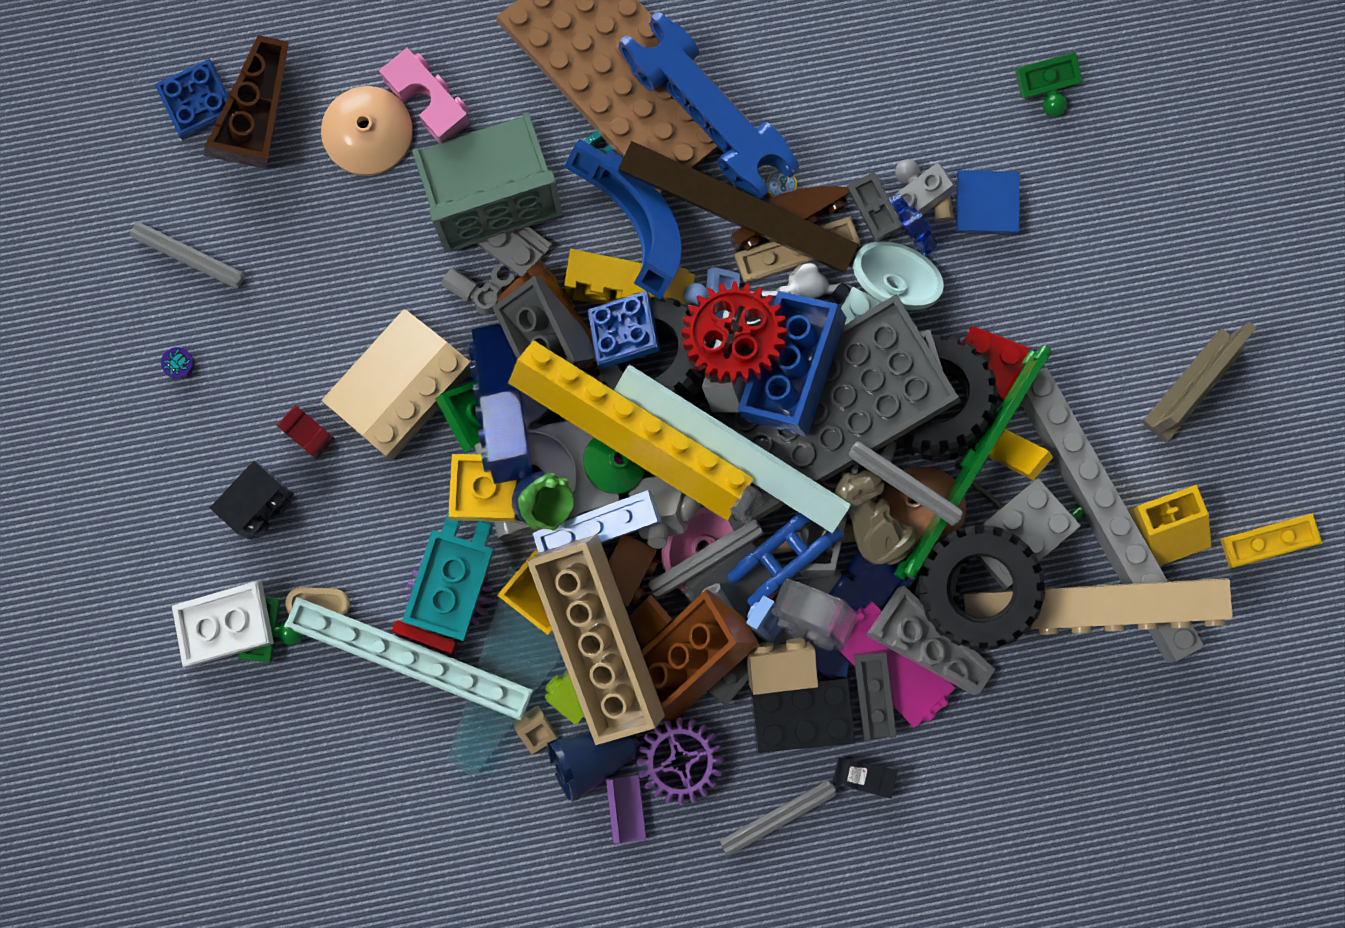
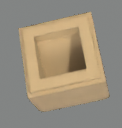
M539 706L526 712L522 721L515 719L512 722L517 734L531 755L546 747L548 742L559 738Z

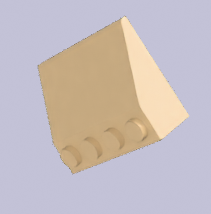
M403 309L321 401L392 462L440 408L435 398L441 393L458 388L474 368L471 362L447 341L406 309Z

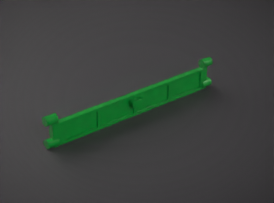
M1041 345L1038 352L1032 350L1028 352L1022 362L1023 370L993 417L990 426L974 450L969 449L960 463L963 468L945 496V499L955 506L959 505L974 478L981 472L987 462L988 455L1042 366L1045 365L1052 353L1050 348ZM934 514L906 561L902 560L894 572L897 578L905 580L906 577L916 578L923 566L922 564L948 522Z

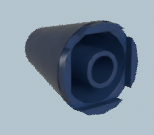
M589 733L554 739L547 743V752L550 763H555L557 770L555 776L563 793L569 801L573 802L582 798L637 757L636 750L639 749L640 745L635 734L595 745L593 737Z

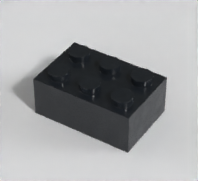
M848 679L818 681V687L756 695H753L750 689L756 753L855 743Z

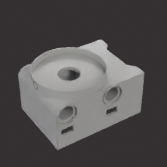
M569 421L548 424L535 430L521 431L504 438L491 439L475 445L476 454L517 455L518 471L526 465H535L543 472L554 473L558 478H567L568 486L573 492L574 508L566 520L620 501L618 494L603 492L588 479L583 467V454L587 444L594 437ZM517 516L515 517V522L494 521L497 536L502 542L530 535L543 529L537 528L532 530Z

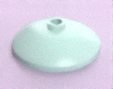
M886 241L873 242L863 246L854 259L853 269L858 282L871 297L881 303L897 294L907 311L921 310L934 305L943 292V278L937 267L923 254L908 246Z

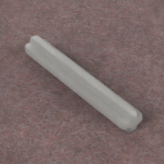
M136 222L131 229L130 235L133 239L225 284L239 288L244 280V274L241 271L140 222Z
M857 441L850 449V458L949 524L956 525L961 519L963 512L960 508L861 442Z
M753 520L738 530H733L650 581V590L657 598L664 596L762 536V527L757 520Z
M825 781L723 838L720 841L723 850L727 855H732L835 797L837 792L830 781Z

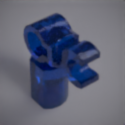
M899 193L895 194L888 201L899 216L900 223L908 232L917 250L923 255L930 254L936 249L938 244L930 225L915 207L910 208Z

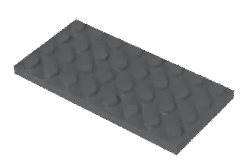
M896 294L844 325L808 436L748 422L740 412H712L710 406L702 411L816 483L821 484L857 463L849 456L850 449L857 441L875 452L961 401ZM751 483L728 521L732 529L736 531L753 520L758 521L785 505V503L754 483Z

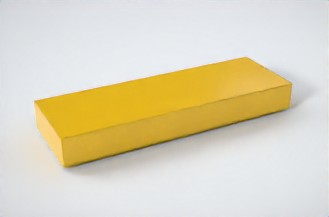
M1313 513L1220 539L1229 569L1322 544Z

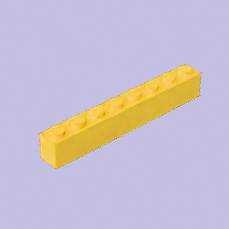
M533 340L517 359L508 382L510 385L728 521L752 483L753 477Z

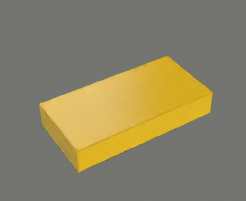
M1006 429L988 455L992 460L1032 481L1036 479L1053 458L1048 450Z

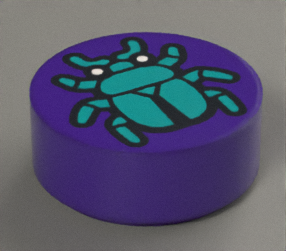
M171 348L161 358L163 372L172 379H185L194 370V358L183 348Z

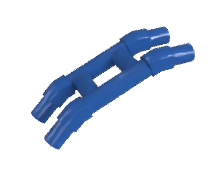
M798 513L758 548L745 556L727 574V577L732 583L736 584L760 562L763 563L773 577L763 583L747 599L752 607L754 603L760 602L763 595L767 598L771 597L782 585L815 558L844 537L843 532L836 527L833 533L828 532L808 547L796 532L800 531L812 520ZM787 541L798 556L783 568L771 553Z

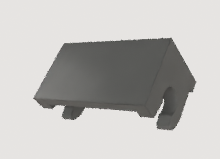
M875 172L847 185L850 195L875 242H880L889 235L893 238L900 234L903 224Z

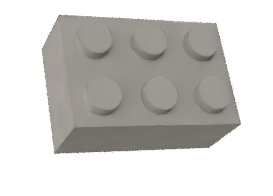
M1039 478L1034 480L982 524L1000 527L1014 533L1032 549L1039 562L1081 526ZM986 556L976 557L1004 590H1007L1013 584L1009 571L1002 563Z

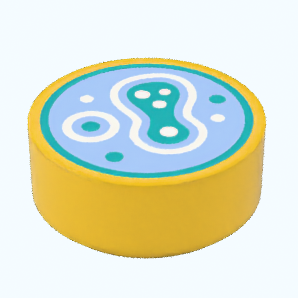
M779 170L772 172L766 182L769 190L768 196L773 198L796 190L797 181L795 176L793 175L789 178Z

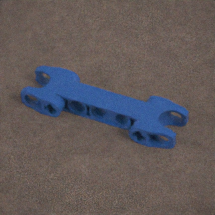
M656 12L651 16L649 26L659 40V45L653 48H646L627 35L619 41L618 49L630 67L633 76L649 91H654L662 85L725 153L717 160V163L723 174L735 187L764 200L769 190L758 174L757 168L763 165L774 166L789 178L797 173L800 167L798 161L781 134L767 122L762 123L755 129L695 64L693 59L699 55V49L694 40L682 27L672 22L662 13Z

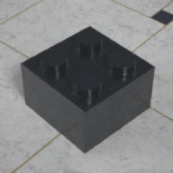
M253 461L209 508L237 534L252 540L254 537H261L270 527L268 522L276 513L280 515L287 510L292 503L290 498L294 493L268 469Z

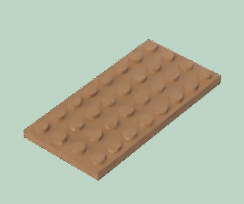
M517 0L497 15L496 22L620 156L624 157L630 142L633 141L694 169L719 149L714 141L662 85L654 91L647 90L633 76L630 67L622 57L618 46L619 41L626 35L646 48H653L660 44L649 26L652 15L638 0ZM655 188L661 195L664 193L663 191Z

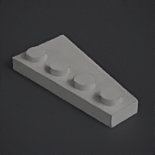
M905 586L897 588L866 636L972 695L981 693L995 669L975 650L953 644L947 637L941 636L925 616L920 600Z

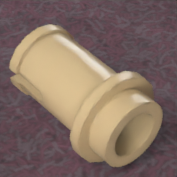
M951 194L934 206L935 222H945L954 219Z

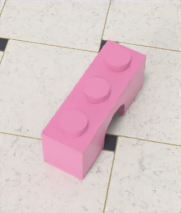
M406 48L379 70L381 77L403 103L415 94L429 96L431 98L430 105L419 114L422 125L438 143L451 140L470 124L467 116L469 109L459 97L453 99L447 92L449 90L448 85L439 75L432 76L427 70L430 67L429 64L419 53L414 55Z

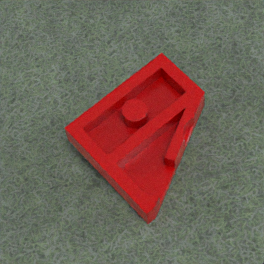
M971 326L963 346L970 343L976 347V354L978 356L983 354L988 360V367L993 370L996 378L997 395L1000 397L999 400L1003 402L1021 372L1022 362L1027 356L1029 347Z

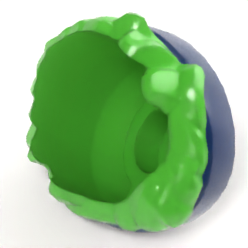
M535 472L521 479L516 485L512 495V508L516 516L532 530L543 528L554 531L559 525L565 523L574 508L573 492L568 486L567 478H558L554 473Z

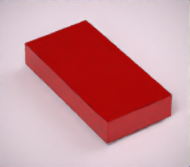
M400 620L395 621L392 632L454 655L459 645L456 641Z

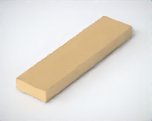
M851 216L820 226L858 243L857 248L861 245ZM773 241L753 247L748 251L744 250L734 254L743 284L794 269L798 265L815 262V260Z

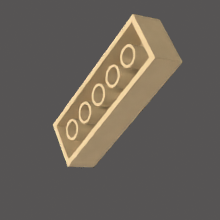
M598 534L539 552L528 560L527 564L595 745L656 728L665 714Z

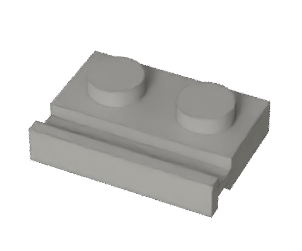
M529 226L476 243L519 277L527 273L526 270L536 262L542 260L548 250L552 248L550 242Z

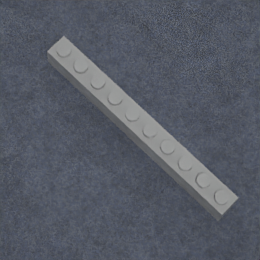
M1047 367L1040 370L1022 399L1021 404L1046 449L1052 454V460L1076 503L1084 509L1085 519L1121 583L1168 582ZM1171 622L1157 623L1158 629L1148 630L1166 663L1177 662L1205 647L1192 623L1191 627L1171 628Z

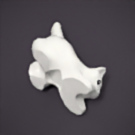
M806 263L798 265L789 274L787 286H780L775 291H790L791 294L815 299L822 295L832 294L839 284L830 285L826 277L819 272L817 265Z

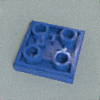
M207 59L154 84L182 140L216 125V121L229 98L211 59Z
M958 170L956 233L1017 235L1019 233L1020 172Z
M647 291L588 309L596 362L600 369L660 351L651 297Z

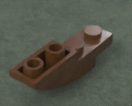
M840 186L810 187L787 192L765 202L817 224L820 222L819 217L827 212H830L832 215L843 209L847 205L845 202L850 191L847 187ZM741 228L731 234L730 242L736 252L743 248L748 251L761 243L760 238L762 236Z

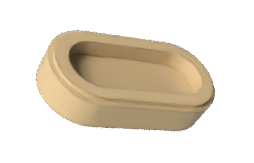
M295 588L288 594L285 602L289 614L297 597L344 616H347L351 606L350 599L346 593L330 588Z

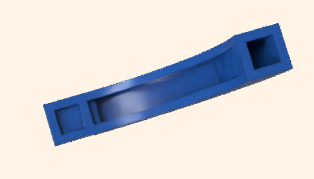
M579 139L574 145L564 167L604 192L627 215L640 239L643 256L641 270L634 284L661 300L673 280L681 260V236L671 209L654 187L618 171L623 159L622 156L611 149L605 155Z

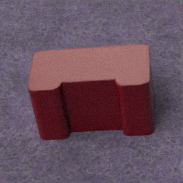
M294 405L276 425L315 459L335 439L297 405Z

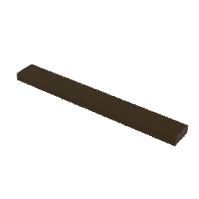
M633 141L630 142L618 168V171L843 274L846 273L858 246V243Z

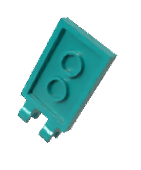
M448 511L442 532L435 530L431 532L402 622L465 641L494 553L493 548L486 547L493 526L478 521L472 542L457 538L455 536L462 521L450 520Z

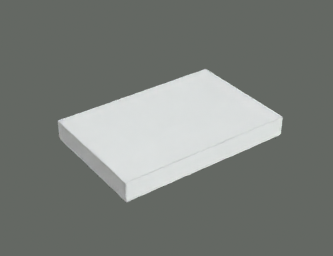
M260 581L172 606L181 661L184 668L194 667L274 644L263 584Z

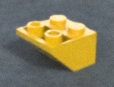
M1197 484L1128 510L1159 566L1211 548L1209 514Z

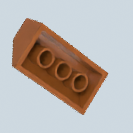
M705 590L641 650L665 714L661 721H675L760 644L750 627L746 624L744 617L709 590Z

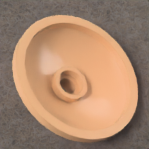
M362 86L342 93L330 104L322 120L321 137L327 154L337 166L355 175L373 176L391 170L403 160L412 143L413 124L408 109L396 95L382 88ZM363 120L369 121V125L366 128H360L359 123Z

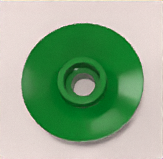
M595 437L587 444L583 454V467L588 479L603 492L609 494L626 493L636 487L643 477L644 468ZM614 455H618L621 458L622 464H617L614 461Z

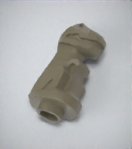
M870 470L857 474L846 473L837 484L834 494L851 504L847 513L852 522L854 538L859 552L868 562L874 565L884 563L891 565L901 561L909 553L908 549L916 541L917 533L915 529L910 525L900 524L898 519L890 512V504L886 499H879L876 503L873 501L872 498L881 494L884 490V480Z

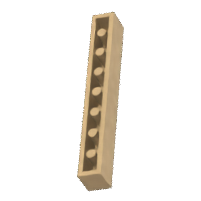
M1222 578L1045 588V598L1040 615L1032 624L1031 629H1039L1040 635L1058 634V628L1069 627L1072 628V633L1091 632V626H1104L1105 631L1125 630L1124 625L1137 624L1138 630L1158 629L1157 623L1171 622V628L1191 627V621H1205V626H1224L1225 620L1233 619L1230 580ZM1013 590L965 593V613L980 618L996 615L1008 605Z

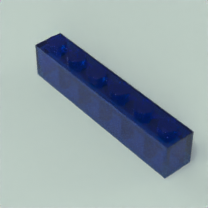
M500 324L471 329L473 342L468 343V350L471 361L476 363L470 364L473 381L478 382L477 385H473L476 404L481 403L480 407H476V415L479 426H484V429L478 430L482 449H487V452L481 453L484 471H491L494 484L523 479L533 475L521 391L508 383L516 364V356Z

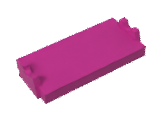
M870 600L864 607L861 605L834 631L836 635L829 641L854 666L853 654L886 651L893 707L915 728L921 721H931L937 711L948 704V695L955 687L949 681L866 636L882 612Z

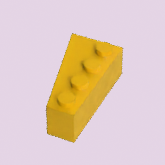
M570 249L564 284L566 294L572 301L604 305L644 292V289L634 284L640 273L642 263ZM678 267L673 280L663 295L665 301L667 298L679 300L681 304H686L683 297L684 290L688 285L694 283L695 274L689 273L688 269Z

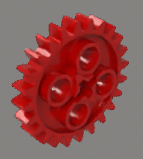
M733 281L731 290H727L725 285L720 283V292L715 293L709 287L707 288L709 296L707 299L700 295L697 296L699 307L694 305L688 306L689 313L692 316L683 317L684 325L687 326V328L681 329L682 337L686 339L682 342L684 350H690L687 353L689 362L697 360L695 363L697 372L706 367L705 374L707 379H710L716 373L719 384H722L725 377H730L732 385H735L737 377L742 376L744 382L748 384L749 374L753 373L758 379H761L760 369L762 367L770 372L772 371L770 359L780 361V353L777 350H785L786 348L785 341L782 340V338L787 337V329L782 327L786 324L785 316H778L781 313L780 304L772 306V295L762 299L763 292L761 287L752 293L750 291V283H746L743 290L738 289L736 281ZM744 308L738 322L739 332H736L733 338L731 355L726 359L724 356L730 346L729 334L734 333L738 310ZM723 310L731 313L729 317L719 319L715 316ZM752 318L762 320V323L758 326L747 325V321ZM711 340H719L722 342V344L717 348H709L706 346L707 343ZM744 347L753 349V353L748 356H741L737 352Z

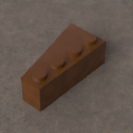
M261 35L257 36L241 69V73L229 94V98L205 144L204 156L266 169L288 50V41Z

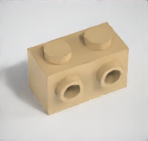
M794 638L787 640L786 644L773 645L772 642H760L747 655L749 686L753 695L818 687L815 649L810 641L806 642L805 639Z

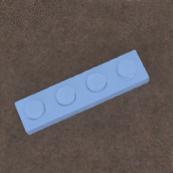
M647 490L566 520L564 524L559 525L554 531L542 529L534 532L533 536L539 553L598 534L602 544L662 521L653 492Z

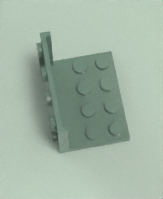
M529 112L524 113L522 117L420 150L418 148L412 149L431 209H429V213L446 253L563 215L556 181L552 170L548 171Z

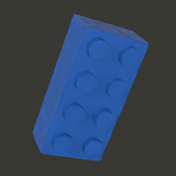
M778 291L773 306L780 304L781 313L778 316H785L786 324L782 326L787 329V337L782 338L785 341L786 348L785 350H777L780 353V361L770 359L772 364L771 372L762 367L760 369L761 379H758L753 373L749 375V383L746 384L738 411L748 422L808 436L847 317L836 303Z

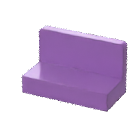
M639 775L607 778L606 784L613 844L618 845L624 842L646 840Z

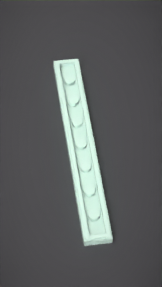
M629 365L616 385L615 392L754 478L752 483L829 532H834L850 508V503L633 366Z
M298 597L284 626L291 627L296 632L521 721L534 691Z

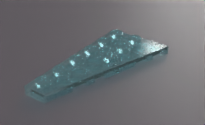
M510 565L503 588L517 572ZM499 597L477 668L534 690L531 696L532 699L562 655L553 632L549 635L545 634ZM467 699L448 760L475 778L517 719Z

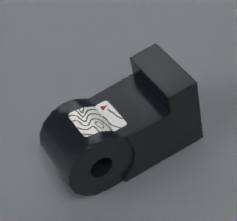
M838 757L832 782L891 799L898 770Z

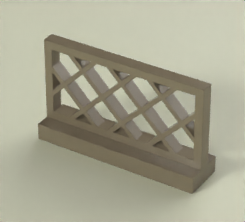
M1248 322L1231 335L1222 328L1218 330L1142 423L1164 442H1168L1245 350L1246 347L1243 344L1257 327Z

